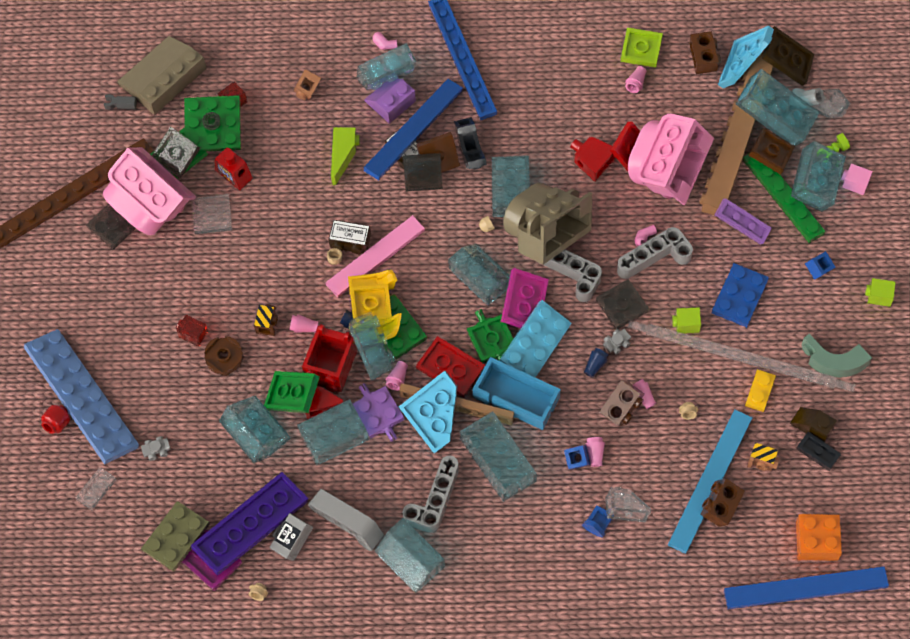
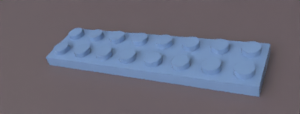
M58 329L24 344V349L104 465L138 449L139 443Z

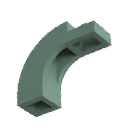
M810 333L803 338L801 345L805 354L811 356L808 364L819 373L830 377L842 378L853 376L867 368L872 360V357L860 344L844 354L830 353Z

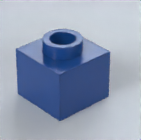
M826 251L805 263L814 280L836 268Z
M582 445L564 450L568 469L573 470L590 465L586 446ZM578 454H580L582 457L581 461L579 462L576 460V456Z

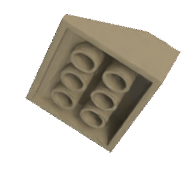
M168 36L119 79L117 83L130 95L136 97L137 101L155 115L207 68L202 55L192 47Z

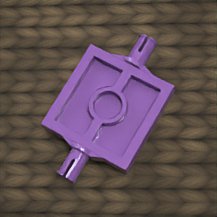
M365 383L360 385L359 389L363 397L351 404L353 410L370 439L378 434L386 433L390 442H393L398 438L393 428L396 424L405 420L404 416L386 386L377 391L370 392Z

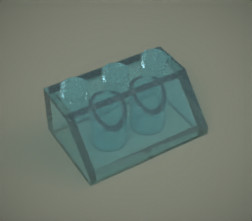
M406 43L359 65L356 78L366 90L371 88L375 90L386 81L392 82L403 73L406 75L413 72L417 61Z
M477 244L462 247L448 259L449 269L487 306L507 290L510 275Z
M369 312L351 319L348 327L371 380H374L393 368L395 358L392 351H387L385 345L388 342L384 333L380 334L378 327L380 323L377 316H373Z
M256 396L228 405L219 420L253 463L270 457L291 438Z
M404 518L388 530L375 549V553L415 593L445 567L444 558Z

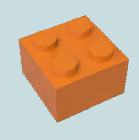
M799 514L796 520L798 560L838 561L842 554L840 515Z

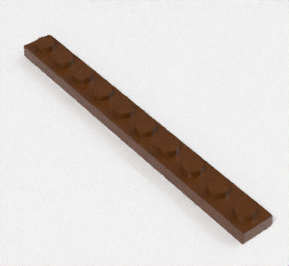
M144 138L128 147H142L149 154L153 152ZM126 149L0 225V249L109 183L108 172Z

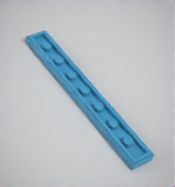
M734 409L668 546L682 553H687L704 519L700 515L703 510L702 504L709 497L713 483L724 478L753 417Z

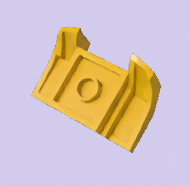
M386 270L375 274L348 276L356 345L379 343L395 337L398 333L401 313L392 316L389 290L395 288L397 281L393 270Z

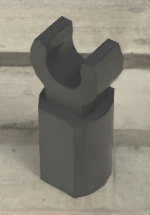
M105 95L106 101H111L110 103H104V107L107 110L115 107L117 109L136 110V97Z

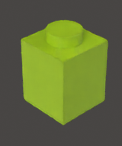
M872 278L870 285H866L865 296H868L867 303L891 307L894 299L895 281Z
M700 307L676 308V314L672 315V326L676 327L677 334L700 333Z

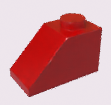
M320 386L317 387L309 413H306L307 419L345 411L343 399Z

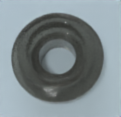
M209 112L203 116L202 124L207 130H216L221 124V119L217 113ZM210 120H215L213 124L208 123Z

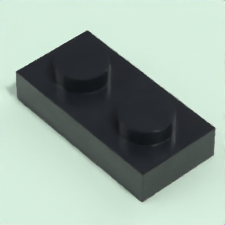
M807 432L796 448L828 471L832 469L841 456V453L810 432Z

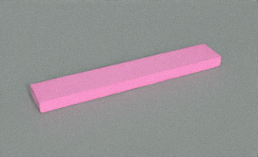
M412 215L325 282L326 286L339 298L349 290L348 276L370 274L423 233L425 228Z

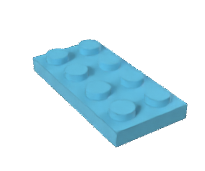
M543 300L539 301L499 361L536 377L572 323Z

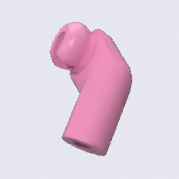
M376 32L373 35V42L381 50L397 49V40H387L381 32Z
M654 225L637 232L634 240L637 247L647 242L649 236L657 234Z

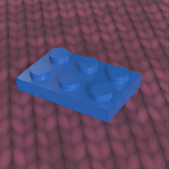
M733 263L711 313L747 328L769 277Z

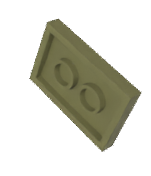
M177 501L142 546L141 550L175 572L190 552L191 545L203 535L210 523Z

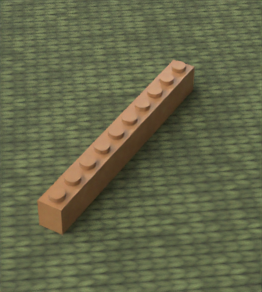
M764 51L750 65L749 70L744 72L742 81H745L744 85H740L737 96L740 97L738 101L735 100L733 103L732 111H734L733 116L729 115L726 125L729 127L728 131H724L721 142H724L723 146L718 147L716 153L718 160L713 162L711 167L712 178L708 177L705 185L707 192L706 194L702 193L699 204H702L701 212L715 216L722 200L725 198L730 199L774 66L762 59Z

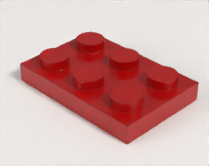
M437 336L416 364V369L432 379L446 371L457 385V394L465 398L486 365Z

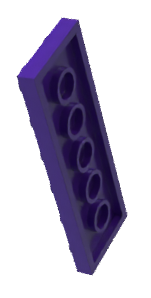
M281 472L191 545V549L218 576L281 525L289 513L293 515L308 502V497Z

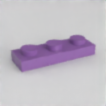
M726 198L722 200L715 213L716 217L760 245L765 242L772 229Z

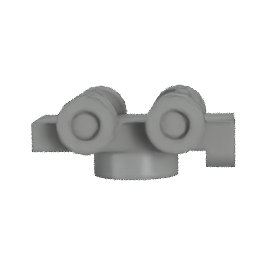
M617 329L613 332L612 338L609 335L604 338L603 346L609 353L614 352L617 355L621 352V345L627 348L631 344L629 342L631 336L625 329L622 331Z
M163 436L157 437L154 441L147 440L144 442L145 445L141 446L144 458L148 457L150 461L157 459L156 454L160 453V457L168 456L167 451L171 450L168 438L164 439Z

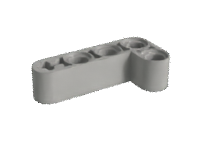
M668 228L621 256L617 264V274L623 279H628L669 254L678 264L686 265L691 261L693 247L678 228ZM673 237V238H676L677 240L672 241V240H670L669 238ZM653 247H660L661 249L655 250ZM680 252H686L687 255H682ZM643 256L645 257V259H639L637 257Z
M563 250L544 264V266L578 281L575 295L580 302L590 301L601 282L602 270L599 265L567 250ZM556 258H561V259H563V260H562V261H556L555 259H556ZM573 266H578V267H580V268H579V269H573L572 267H573ZM589 274H596L597 276L590 277ZM587 289L588 292H581L580 290Z
M445 456L441 460L425 507L416 504H408L404 507L402 513L404 523L407 526L429 533L436 532L439 529L459 472L458 461L455 457ZM452 465L453 467H450L449 475H447V468ZM442 482L448 483L446 488H441L438 485ZM435 500L442 502L440 506H434L432 503ZM411 512L417 514L415 518L407 517V515ZM429 518H433L436 520V522L433 524L426 523V520Z
M322 489L318 491L308 504L309 508L316 514L355 536L357 541L369 551H372L384 536L374 520Z

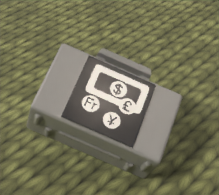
M289 513L285 522L279 525L272 536L275 539L270 549L286 559L294 561L311 533L313 526Z

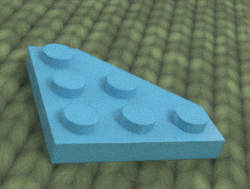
M766 26L734 40L718 83L720 87L726 88L737 82L772 40L773 28Z
M446 371L442 372L399 406L400 410L433 453H436L451 441L457 385Z

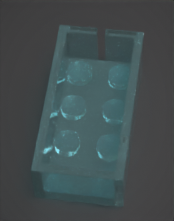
M493 411L460 431V440L468 452L472 453L473 459L503 502L516 495L518 488L522 491L537 481V473Z

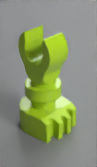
M841 133L837 135V143L833 142L831 146L820 147L817 150V155L821 152H826L827 154L821 157V161H826L833 153H838L839 149L843 152L849 149L850 144L845 135Z

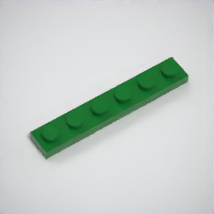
M749 154L743 157L744 163L808 243L825 234L823 227L779 173L752 158Z

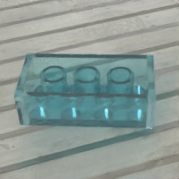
M762 69L750 77L736 102L738 107L777 136L794 146L806 139L819 114L816 109Z

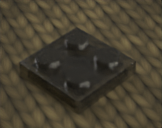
M170 126L151 156L176 177L181 178L201 147Z
M440 153L403 156L406 192L443 189Z
M109 203L86 224L91 232L113 250L136 229Z
M629 279L596 297L597 303L616 330L649 312L648 306Z

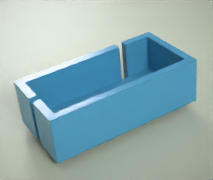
M490 357L473 387V398L487 405L491 402L494 407L513 411L515 418L543 430L551 416V412L554 411L560 399L561 389Z

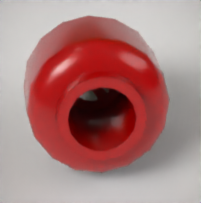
M51 405L41 416V425L50 434L62 432L70 422L69 412L63 405Z

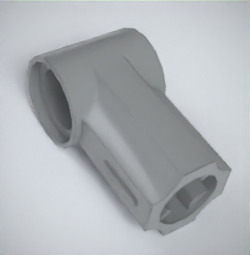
M800 88L793 89L787 105L788 109L800 113L803 112L804 107L823 103L825 99L823 90L821 88L806 91Z

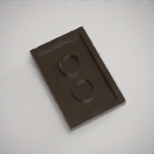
M772 27L774 29L771 36L772 40L764 49L762 59L801 86L807 84L814 53L777 27Z

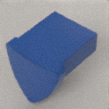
M596 505L582 526L590 533L603 538L604 532L614 518V515Z

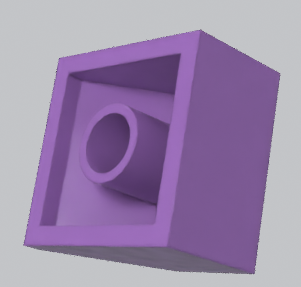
M391 77L364 100L390 124L416 102L415 90L403 79Z

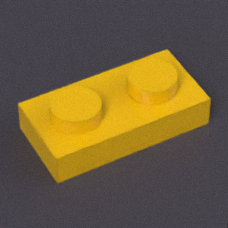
M757 369L745 404L746 407L764 412L776 375Z

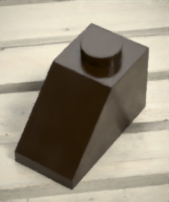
M800 407L790 424L804 433L810 432L823 442H826L837 420L821 410Z

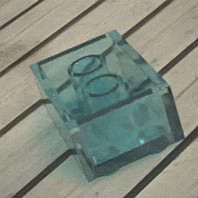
M816 141L804 147L791 197L821 212L833 206L846 156Z
M529 156L492 157L493 217H504L505 211L513 198L530 187Z
M350 399L297 425L299 434L316 466L369 440L368 432Z

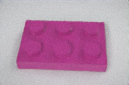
M513 268L510 273L501 322L521 328L538 302L541 300L545 301L549 279Z

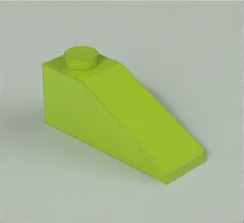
M333 127L332 185L338 183L356 154V146H360V135L356 134L355 127Z

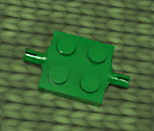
M479 309V311L475 312L479 322L467 328V333L481 363L488 362L490 357L499 361L514 338L507 324L501 322L502 314L494 318H486L483 310Z

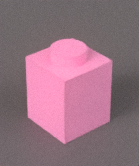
M851 164L849 170L845 169L841 180H844L842 188L864 195L873 171Z

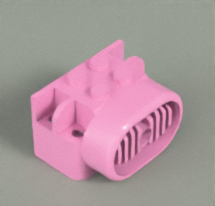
M667 114L660 121H649L640 131L628 160L629 176L634 183L647 186L652 192L661 194L665 198L670 199L673 197L682 205H685L714 137L695 119Z
M142 147L126 149L109 170L108 178L110 183L103 191L105 200L131 225L147 235H155L165 222L173 220L178 213L184 210L183 207L189 200L196 198L188 188Z

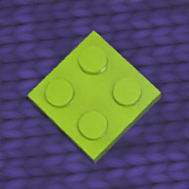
M627 27L620 62L656 68L663 33Z

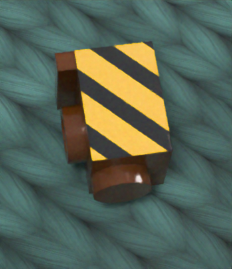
M269 304L265 306L259 305L254 323L257 334L275 336L274 326L277 325L278 321L275 306Z

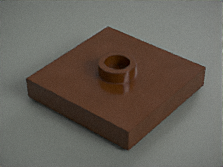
M763 128L749 156L781 175L795 146Z
M451 132L416 144L426 178L460 166Z

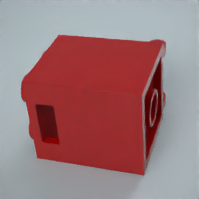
M323 324L317 326L302 365L303 373H313L320 376L317 386L325 387L331 392H342L357 354L355 337L347 331L346 333H341L325 328Z

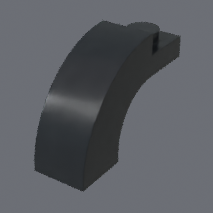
M472 117L454 121L458 143L466 168L479 169L487 165Z

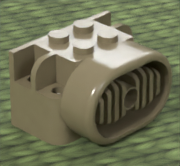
M535 183L514 197L504 214V229L508 234L518 238L519 253L544 265L591 231L592 193L589 192L579 198V192L575 189L565 192L544 183Z

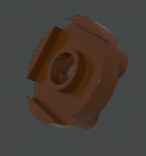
M227 336L220 339L219 337L214 338L207 344L204 351V358L208 368L214 373L227 376L237 370L244 357L239 342ZM221 352H228V357L225 359H220L219 354Z

